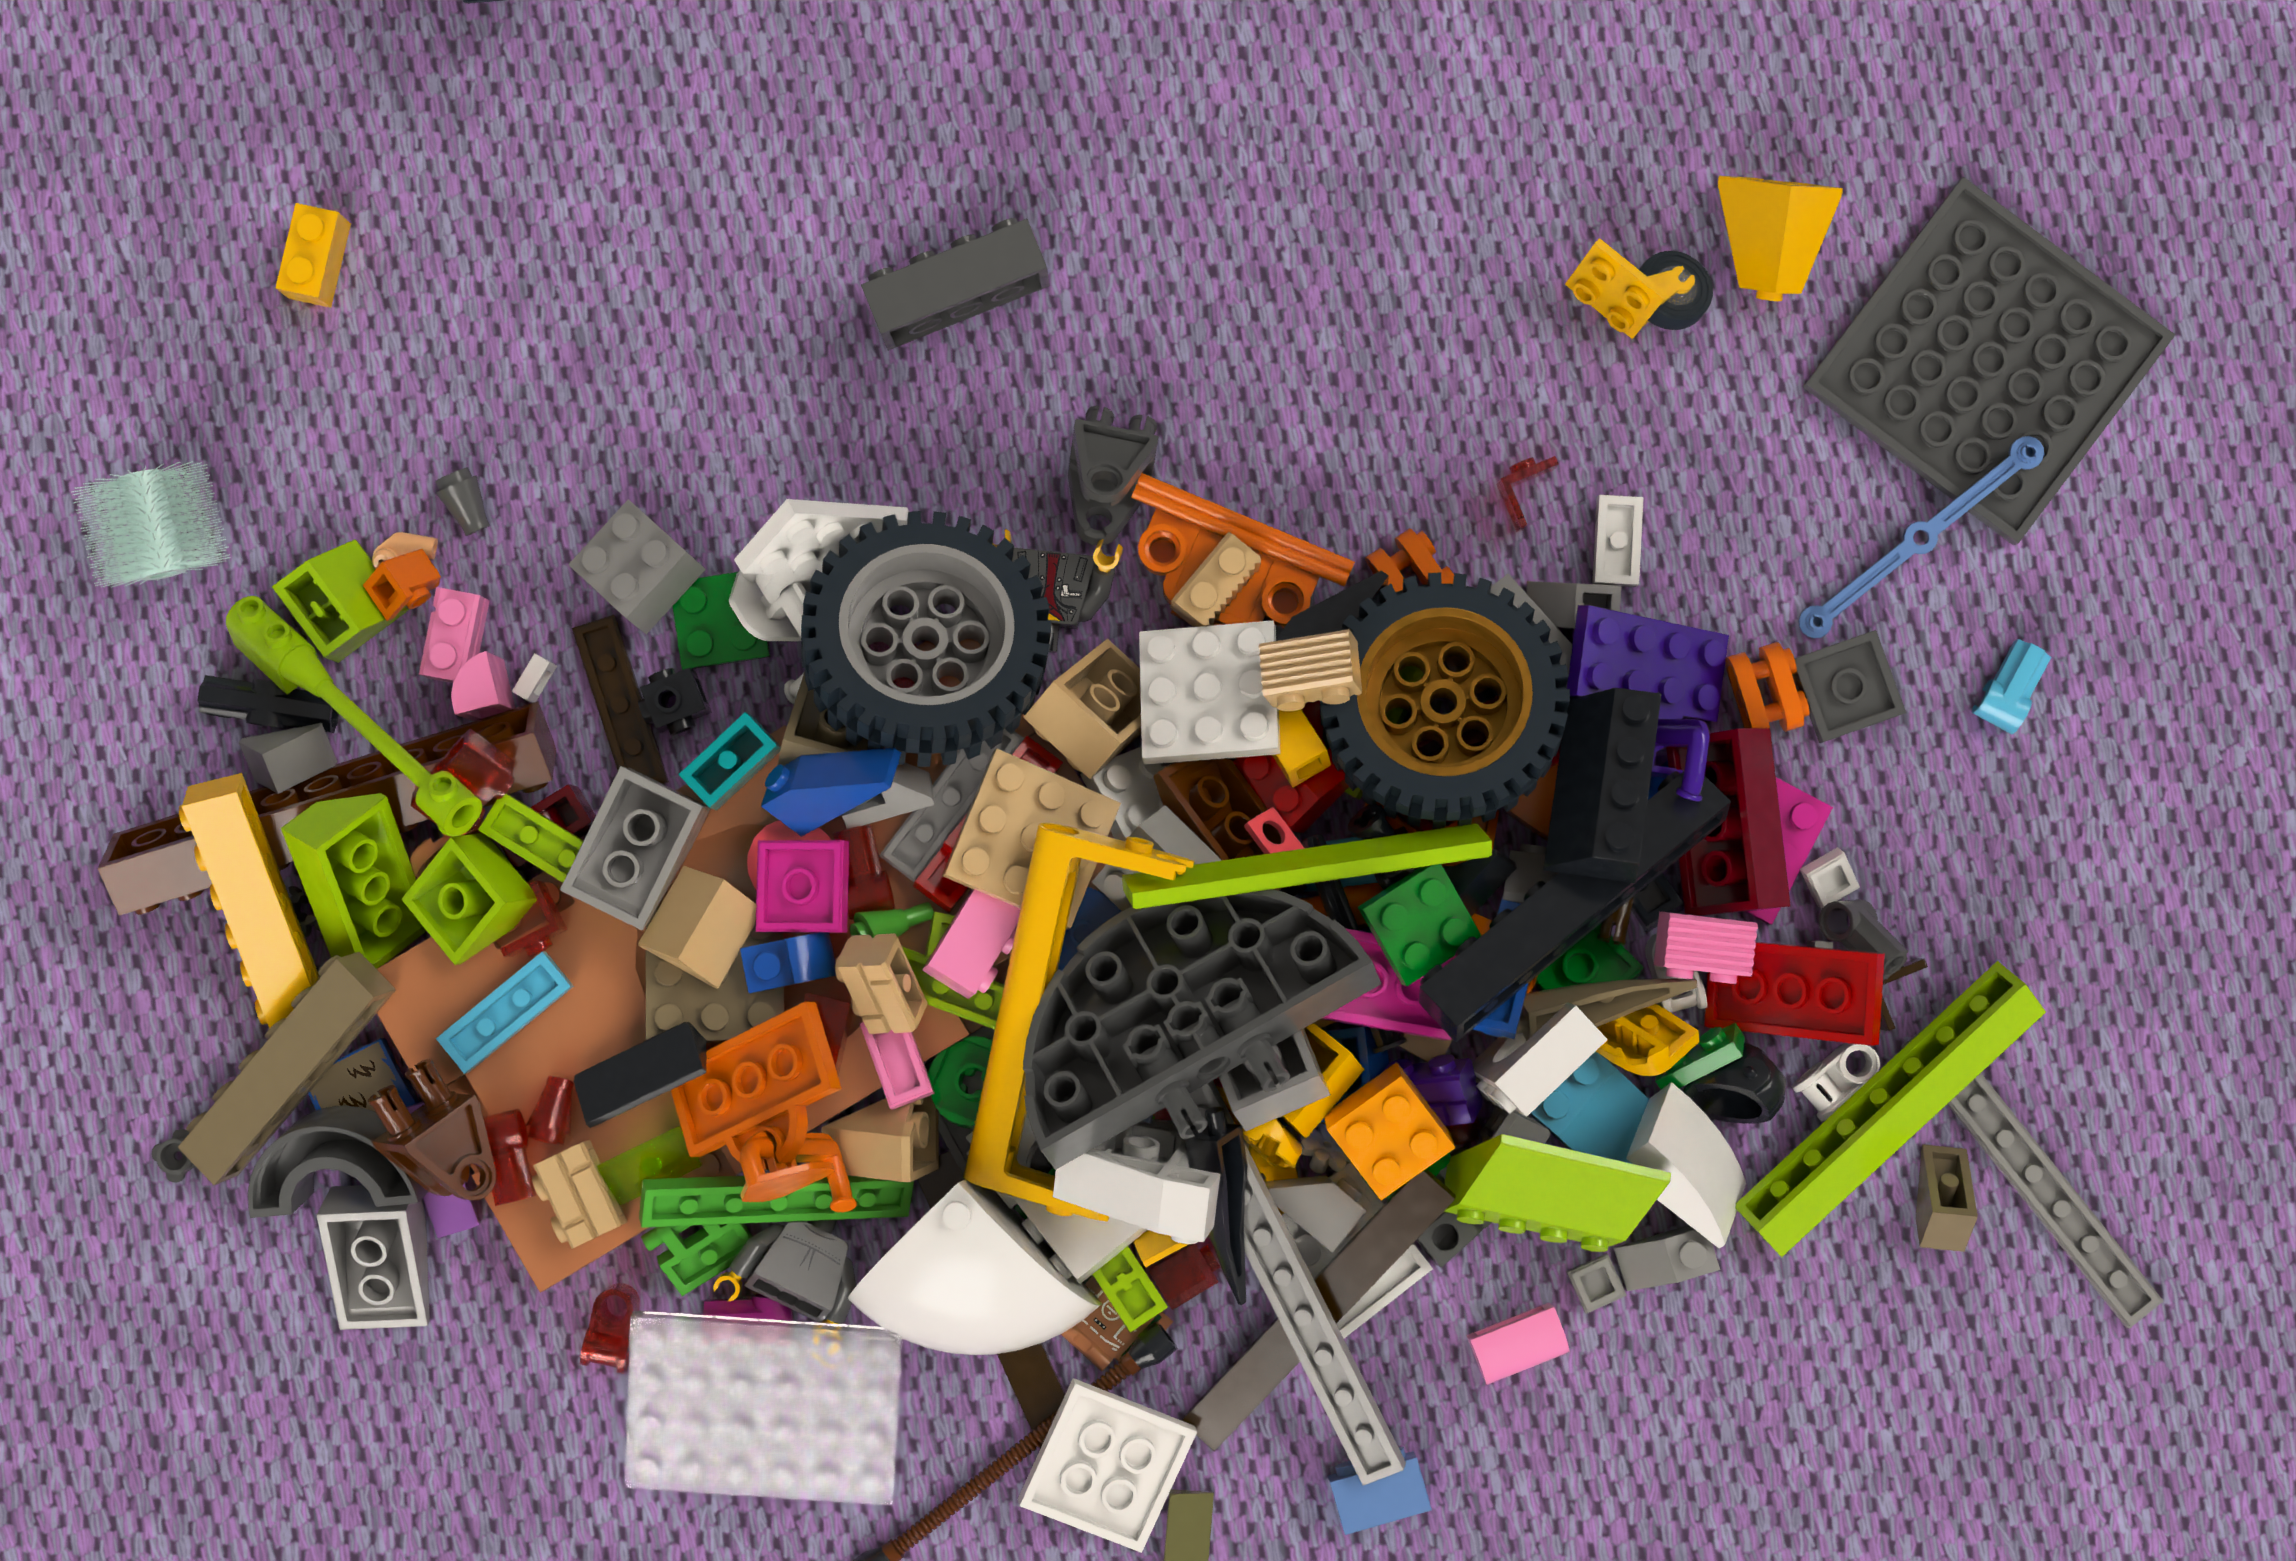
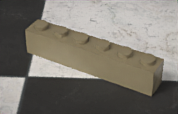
M360 952L343 957L335 955L322 965L318 971L320 979L315 985L306 988L296 996L291 1003L294 1009L288 1017L279 1020L270 1027L265 1034L267 1042L262 1048L250 1053L239 1064L238 1069L241 1072L235 1080L227 1082L218 1089L212 1097V1100L215 1102L208 1112L206 1111L198 1115L187 1126L186 1130L189 1134L178 1148L213 1185L234 1178L243 1171L396 991L389 981Z

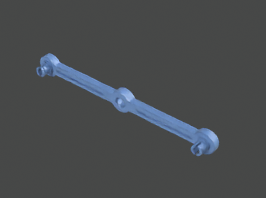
M2031 436L2016 439L2010 445L2007 458L1927 522L1919 521L1908 525L1904 530L1902 542L1822 606H1809L1801 612L1798 622L1802 633L1811 638L1825 636L1831 630L1833 618L1913 554H1926L1932 551L1937 544L1938 534L2018 470H2027L2038 466L2044 457V447L2041 442ZM1918 530L1924 531L1927 534V541L1923 545H1917L1914 542L1913 536Z

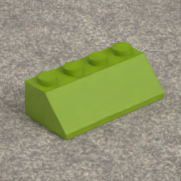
M378 793L319 801L281 827L331 958L335 955L343 957L360 952L378 969L426 932V929L401 900L415 883L416 877L387 796Z

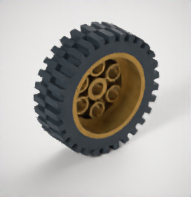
M1428 573L1427 585L1418 586L1416 576L1403 579V590L1395 592L1392 584L1380 589L1378 602L1374 603L1368 597L1360 603L1358 619L1349 614L1342 623V630L1349 629L1358 641L1362 694L1352 695L1349 701L1342 704H1326L1320 701L1321 725H1323L1325 745L1327 749H1331L1332 762L1336 770L1342 769L1345 772V783L1352 791L1357 787L1363 791L1362 800L1368 805H1373L1376 802L1382 804L1386 816L1392 819L1396 818L1398 812L1408 816L1407 824L1420 827L1421 819L1433 820L1432 829L1446 828V821L1457 820L1458 826L1471 825L1472 818L1481 816L1484 823L1495 818L1497 809L1503 807L1508 812L1517 806L1519 796L1524 794L1528 797L1536 788L1540 776L1544 778L1550 769L1554 756L1556 757L1568 716L1567 709L1570 702V689H1566L1569 677L1566 664L1560 665L1562 650L1558 641L1550 643L1548 640L1551 629L1543 619L1535 624L1533 621L1535 609L1526 601L1520 608H1517L1513 605L1515 593L1503 587L1499 596L1490 593L1492 581L1479 578L1477 588L1466 586L1467 574L1454 573L1453 584H1442L1441 573ZM1458 656L1466 661L1468 667L1461 672H1452L1444 666L1443 662L1449 657ZM1407 666H1415L1423 672L1424 676L1419 681L1408 682L1401 678L1399 672ZM1481 688H1490L1496 691L1499 700L1493 704H1483L1477 700L1475 693ZM1437 698H1447L1453 702L1455 709L1448 714H1439L1431 708L1430 704ZM1399 707L1407 710L1411 718L1406 723L1394 724L1387 719V712ZM1472 729L1479 730L1485 735L1487 741L1480 746H1470L1463 741L1462 734ZM1432 739L1441 745L1442 751L1436 756L1429 757L1421 754L1417 746L1423 740Z

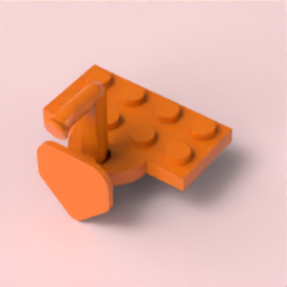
M805 1001L707 1050V1072L671 1090L689 1157H702L727 1145L731 1155L741 1163L746 1180L740 1194L742 1202H765L778 1199L827 1177L832 1194L831 1210L843 1213L856 1208L857 1201L852 1196L850 1182L837 1142L826 1133H807L808 1118L806 1106L842 1089L816 1002ZM797 1162H809V1163L797 1165Z

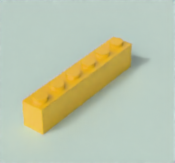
M239 773L188 786L183 804L179 805V817L186 832L192 831L197 843L194 847V853L198 867L201 871L207 870L211 879L210 895L216 910H223L228 922L225 924L226 937L232 949L238 948L242 958L240 970L243 981L247 987L253 986L257 996L255 1000L257 1017L262 1025L268 1024L270 1029L276 1022L288 1017L294 1009L291 1006L292 1001L303 990L313 987L320 977L243 774Z

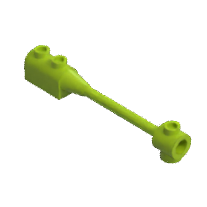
M247 596L237 601L231 607L226 616V627L235 647L281 690L289 694L297 687H301L325 700L419 788L415 799L416 804L437 824L441 833L454 837L460 836L471 829L482 811V802L449 771H439L431 774L334 685L332 678L320 662L315 648L258 596Z

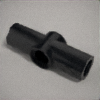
M205 675L199 687L197 699L199 712L207 715L244 719L249 724L278 727L279 729H286L287 726L298 728L322 723L325 732L334 733L338 724L339 713L321 697L300 689H294L289 694H286L273 681L253 679V682Z

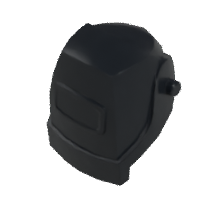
M1744 1042L1743 1057L1687 1084L1683 1092L1692 1099L1711 1121L1715 1119L1724 1122L1756 1124L1770 1121L1780 1110L1785 1100L1786 1079L1780 1069L1768 1058L1763 1050Z

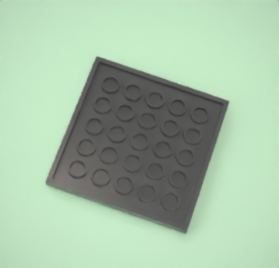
M1962 177L1803 385V388L1952 500L2007 458L2010 445L2016 439L2025 436L2038 439L2044 447V457L2041 463L2032 469L2018 470L1968 510L1969 513L2014 546L2022 540L2174 338L2175 334L1965 177Z

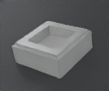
M1607 1253L1566 1271L1586 1314L1627 1296Z

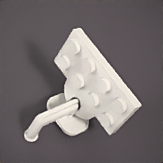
M786 499L734 559L740 571L736 574L729 597L730 606L743 627L760 640L801 641V620L805 594L810 592V580L815 570L822 572L823 558L831 550L839 556V541L848 534L858 544L860 527L869 522L873 524L877 533L881 532L883 517L895 514L899 526L907 525V516L910 511L907 507ZM803 674L796 680L787 681L784 685L786 698L792 704L795 703Z

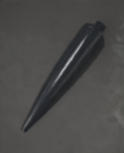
M1211 1107L1205 1110L1206 1128L1201 1133H1198L1194 1125L1190 1126L1195 1136L1184 1139L1189 1168L1221 1174L1213 1229L1209 1233V1238L1237 1303L1243 1305L1246 1303L1244 1203L1248 1169L1242 1125L1226 1124L1222 1107Z

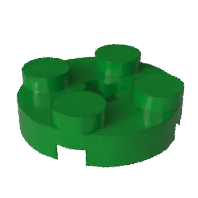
M979 1036L963 1038L964 1041L956 1042L951 1047L939 1052L933 1060L928 1073L935 1093L931 1095L932 1101L939 1113L949 1122L968 1129H974L982 1090H976L974 1094H967L968 1087L963 1084V1079L965 1076L973 1077L976 1071L982 1072L981 1080L984 1082L993 1041Z

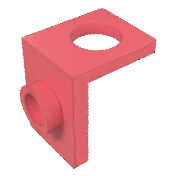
M1271 807L1244 825L1264 854L1304 849L1303 845L1274 807ZM1263 824H1270L1278 830L1281 836V844H1274L1265 837L1262 829Z

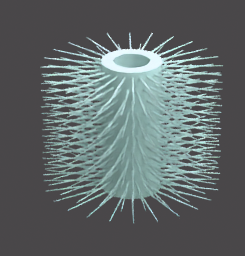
M186 464L168 470L165 469L171 466L161 470L158 469L159 467L145 470V466L143 471L130 472L123 476L113 475L118 476L117 479H95L116 481L83 483L106 484L78 487H93L78 491H95L78 497L85 495L93 496L84 498L96 497L78 501L93 500L86 503L96 502L79 507L98 505L89 507L95 509L87 510L97 511L83 514L97 513L84 517L97 516L88 519L98 518L87 521L97 522L84 525L99 524L84 528L95 526L100 527L92 529L101 528L91 531L99 533L85 536L102 534L89 538L99 537L92 540L102 539L91 543L105 542L95 544L101 545L97 547L104 546L103 548L92 550H103L97 553H103L99 555L104 556L93 559L103 558L98 561L111 560L101 562L106 564L98 566H107L97 568L106 569L103 571L109 572L95 574H105L98 577L107 575L108 577L104 578L111 580L96 583L107 582L103 584L112 583L109 585L120 582L128 583L134 581L132 583L140 580H145L142 583L147 580L157 579L158 581L162 578L188 573L185 572L187 570H203L188 568L215 566L206 564L224 562L217 561L222 560L217 558L225 556L212 558L219 556L215 552L221 551H215L219 549L214 548L221 546L214 547V544H208L223 540H207L217 537L210 536L211 534H217L210 532L219 530L209 531L216 528L207 529L217 525L203 526L213 523H207L211 521L202 522L212 519L205 517L213 515H201L215 513H204L215 509L201 511L213 508H199L209 505L198 506L211 502L197 504L207 501L200 499L209 497L196 498L205 495H195L207 492L196 493L203 490L192 491L199 489L193 487L206 485L192 486L206 482L192 483L205 480L192 479L206 476L195 478L190 477L198 475L188 476L204 471L186 473L200 469L189 470L197 468H187L190 466L178 468Z

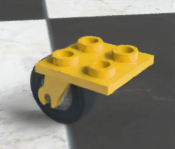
M1600 238L1594 243L1565 283L1580 302L1591 305L1607 318L1612 328L1619 332H1624L1631 339L1648 322L1668 330H1681L1692 326L1706 313L1713 297V286L1706 269L1693 257L1678 251H1663L1651 256L1637 269Z

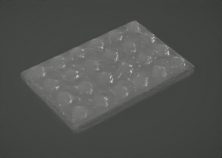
M633 1311L630 1318L624 1488L893 1506L896 1478L902 1336L883 1327Z

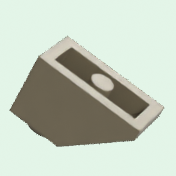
M1922 1144L1915 1217L1919 1246L1965 1252L1978 1218L1967 1149Z

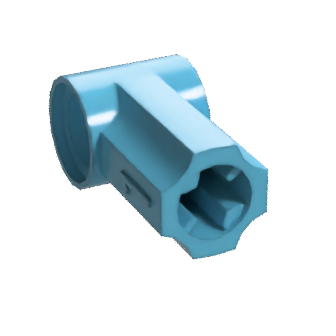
M2020 639L2015 640L1994 679L1989 680L1982 689L1986 693L1979 706H1973L1972 713L2002 730L2014 734L2030 711L2032 705L2030 697L2052 657L2045 650L2032 643H2027Z

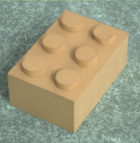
M1107 638L1054 680L1023 718L1033 726L1038 736L1055 746L1074 769L1083 772L1091 779L1141 735L1140 668Z

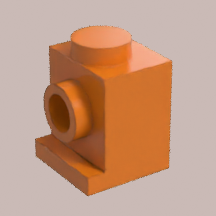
M419 549L382 561L363 584V587L386 621L394 619L404 606H407L408 609H414L429 600L431 597L429 591L439 586L441 576L424 550Z

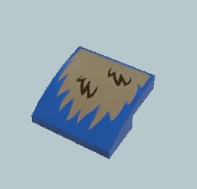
M380 1038L336 1060L308 1093L316 1110L332 1106H355L375 1111L368 1103V1099L373 1094L380 1097L377 1091L389 1085L396 1087L397 1093L406 1107L419 1103L409 1080L403 1077L385 1038Z

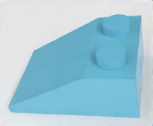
M1595 1051L1529 1115L1538 1123L1548 1128L1551 1134L1570 1150L1631 1163L1626 1157L1649 1098L1608 1060Z

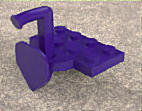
M1578 605L1567 682L1570 696L1581 697L1612 688L1661 693L1651 776L1666 778L1674 771H1678L1681 774L1683 770L1654 765L1656 752L1666 746L1687 747L1681 787L1676 789V794L1692 801H1702L1703 797L1700 793L1704 782L1710 739L1709 730L1705 722H1718L1729 635L1590 605Z

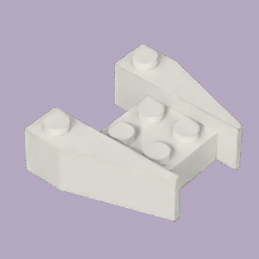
M1152 1119V1123L1141 1121L1056 1169L1053 1198L1159 1234L1169 1235L1173 1241L1178 1243L1195 1244L1198 1241L1204 1242L1214 1227L1221 1174L1189 1168L1184 1139L1179 1136L1174 1122L1171 1120ZM1244 1140L1247 1148L1249 1149V1144Z

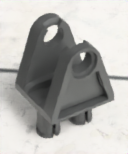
M1096 405L1091 406L1087 410L1086 420H1075L1068 482L1078 536L1092 545H1097L1099 540L1104 539L1102 545H1105L1118 537L1142 503L1132 499L1131 496L1141 473L1151 477L1153 475L1159 436L1154 435L1157 430V423L1149 416L1146 417L1143 430H1140L1142 415L1133 416L1129 421V429L1111 426L1114 421V414L1106 407L1103 408L1101 420H1096L1099 406ZM1093 515H1101L1106 517L1110 524L1104 527L1103 530H1095L1090 528L1087 518Z

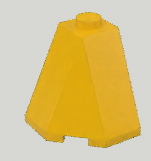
M1719 176L1718 189L1739 288L1757 290V299L1782 301L1783 294H1801L1840 202L1843 188L1751 177Z

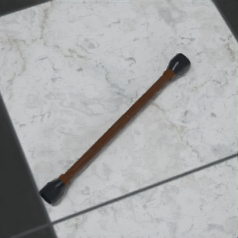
M1155 1321L1137 1336L1129 1351L1120 1357L1119 1365L1115 1364L1114 1368L1109 1369L1110 1372L1106 1371L1105 1376L1101 1375L1100 1379L1097 1378L1096 1383L1092 1382L1091 1385L1109 1392L1108 1389L1112 1390L1113 1386L1116 1387L1118 1383L1122 1382V1379L1125 1380L1130 1375L1134 1376L1143 1368L1161 1363L1178 1348L1162 1325ZM1058 1410L1055 1412V1415L1052 1414L1050 1416L1051 1418H1047L1046 1422L1043 1421L1041 1423L1042 1426L1038 1425L1037 1429L1034 1428L1032 1430L1033 1433L1029 1432L1028 1436L1023 1437L1024 1440L1020 1439L1019 1443H1015L1014 1446L1010 1447V1450L1005 1451L1006 1454H1001V1457H998L997 1461L994 1460L992 1465L989 1464L988 1468L985 1467L983 1469V1472L980 1471L978 1475L974 1476V1479L971 1478L969 1482L965 1483V1486L962 1485L960 1489L956 1490V1493H952L951 1496L947 1497V1500L942 1501V1504H938V1507L933 1508V1511H929V1515H924L920 1522L917 1521L915 1525L911 1526V1529L908 1528L906 1532H903L902 1536L899 1535L894 1540L890 1539L881 1547L863 1552L853 1561H900L904 1558L905 1551H909L910 1547L913 1548L915 1544L919 1543V1540L922 1541L924 1537L928 1536V1533H932L933 1530L937 1529V1526H941V1522H946V1519H949L951 1515L953 1516L955 1511L958 1512L960 1508L964 1507V1504L967 1505L969 1501L973 1500V1497L976 1498L978 1494L982 1493V1490L985 1491L987 1487L991 1486V1483L996 1482V1479L999 1480L1000 1475L1004 1476L1005 1472H1009V1468L1013 1469L1014 1465H1018V1461H1023L1027 1454L1030 1455L1032 1451L1037 1449L1036 1447L1039 1448L1043 1444Z

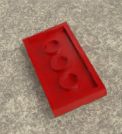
M1756 942L1755 956L1753 958L1754 965L1752 967L1753 974L1751 977L1737 975V984L1709 981L1710 972L1707 973V1008H1705L1704 1027H1721L1723 1029L1736 1023L1739 1029L1745 1032L1870 1046L1879 1045L1884 953Z

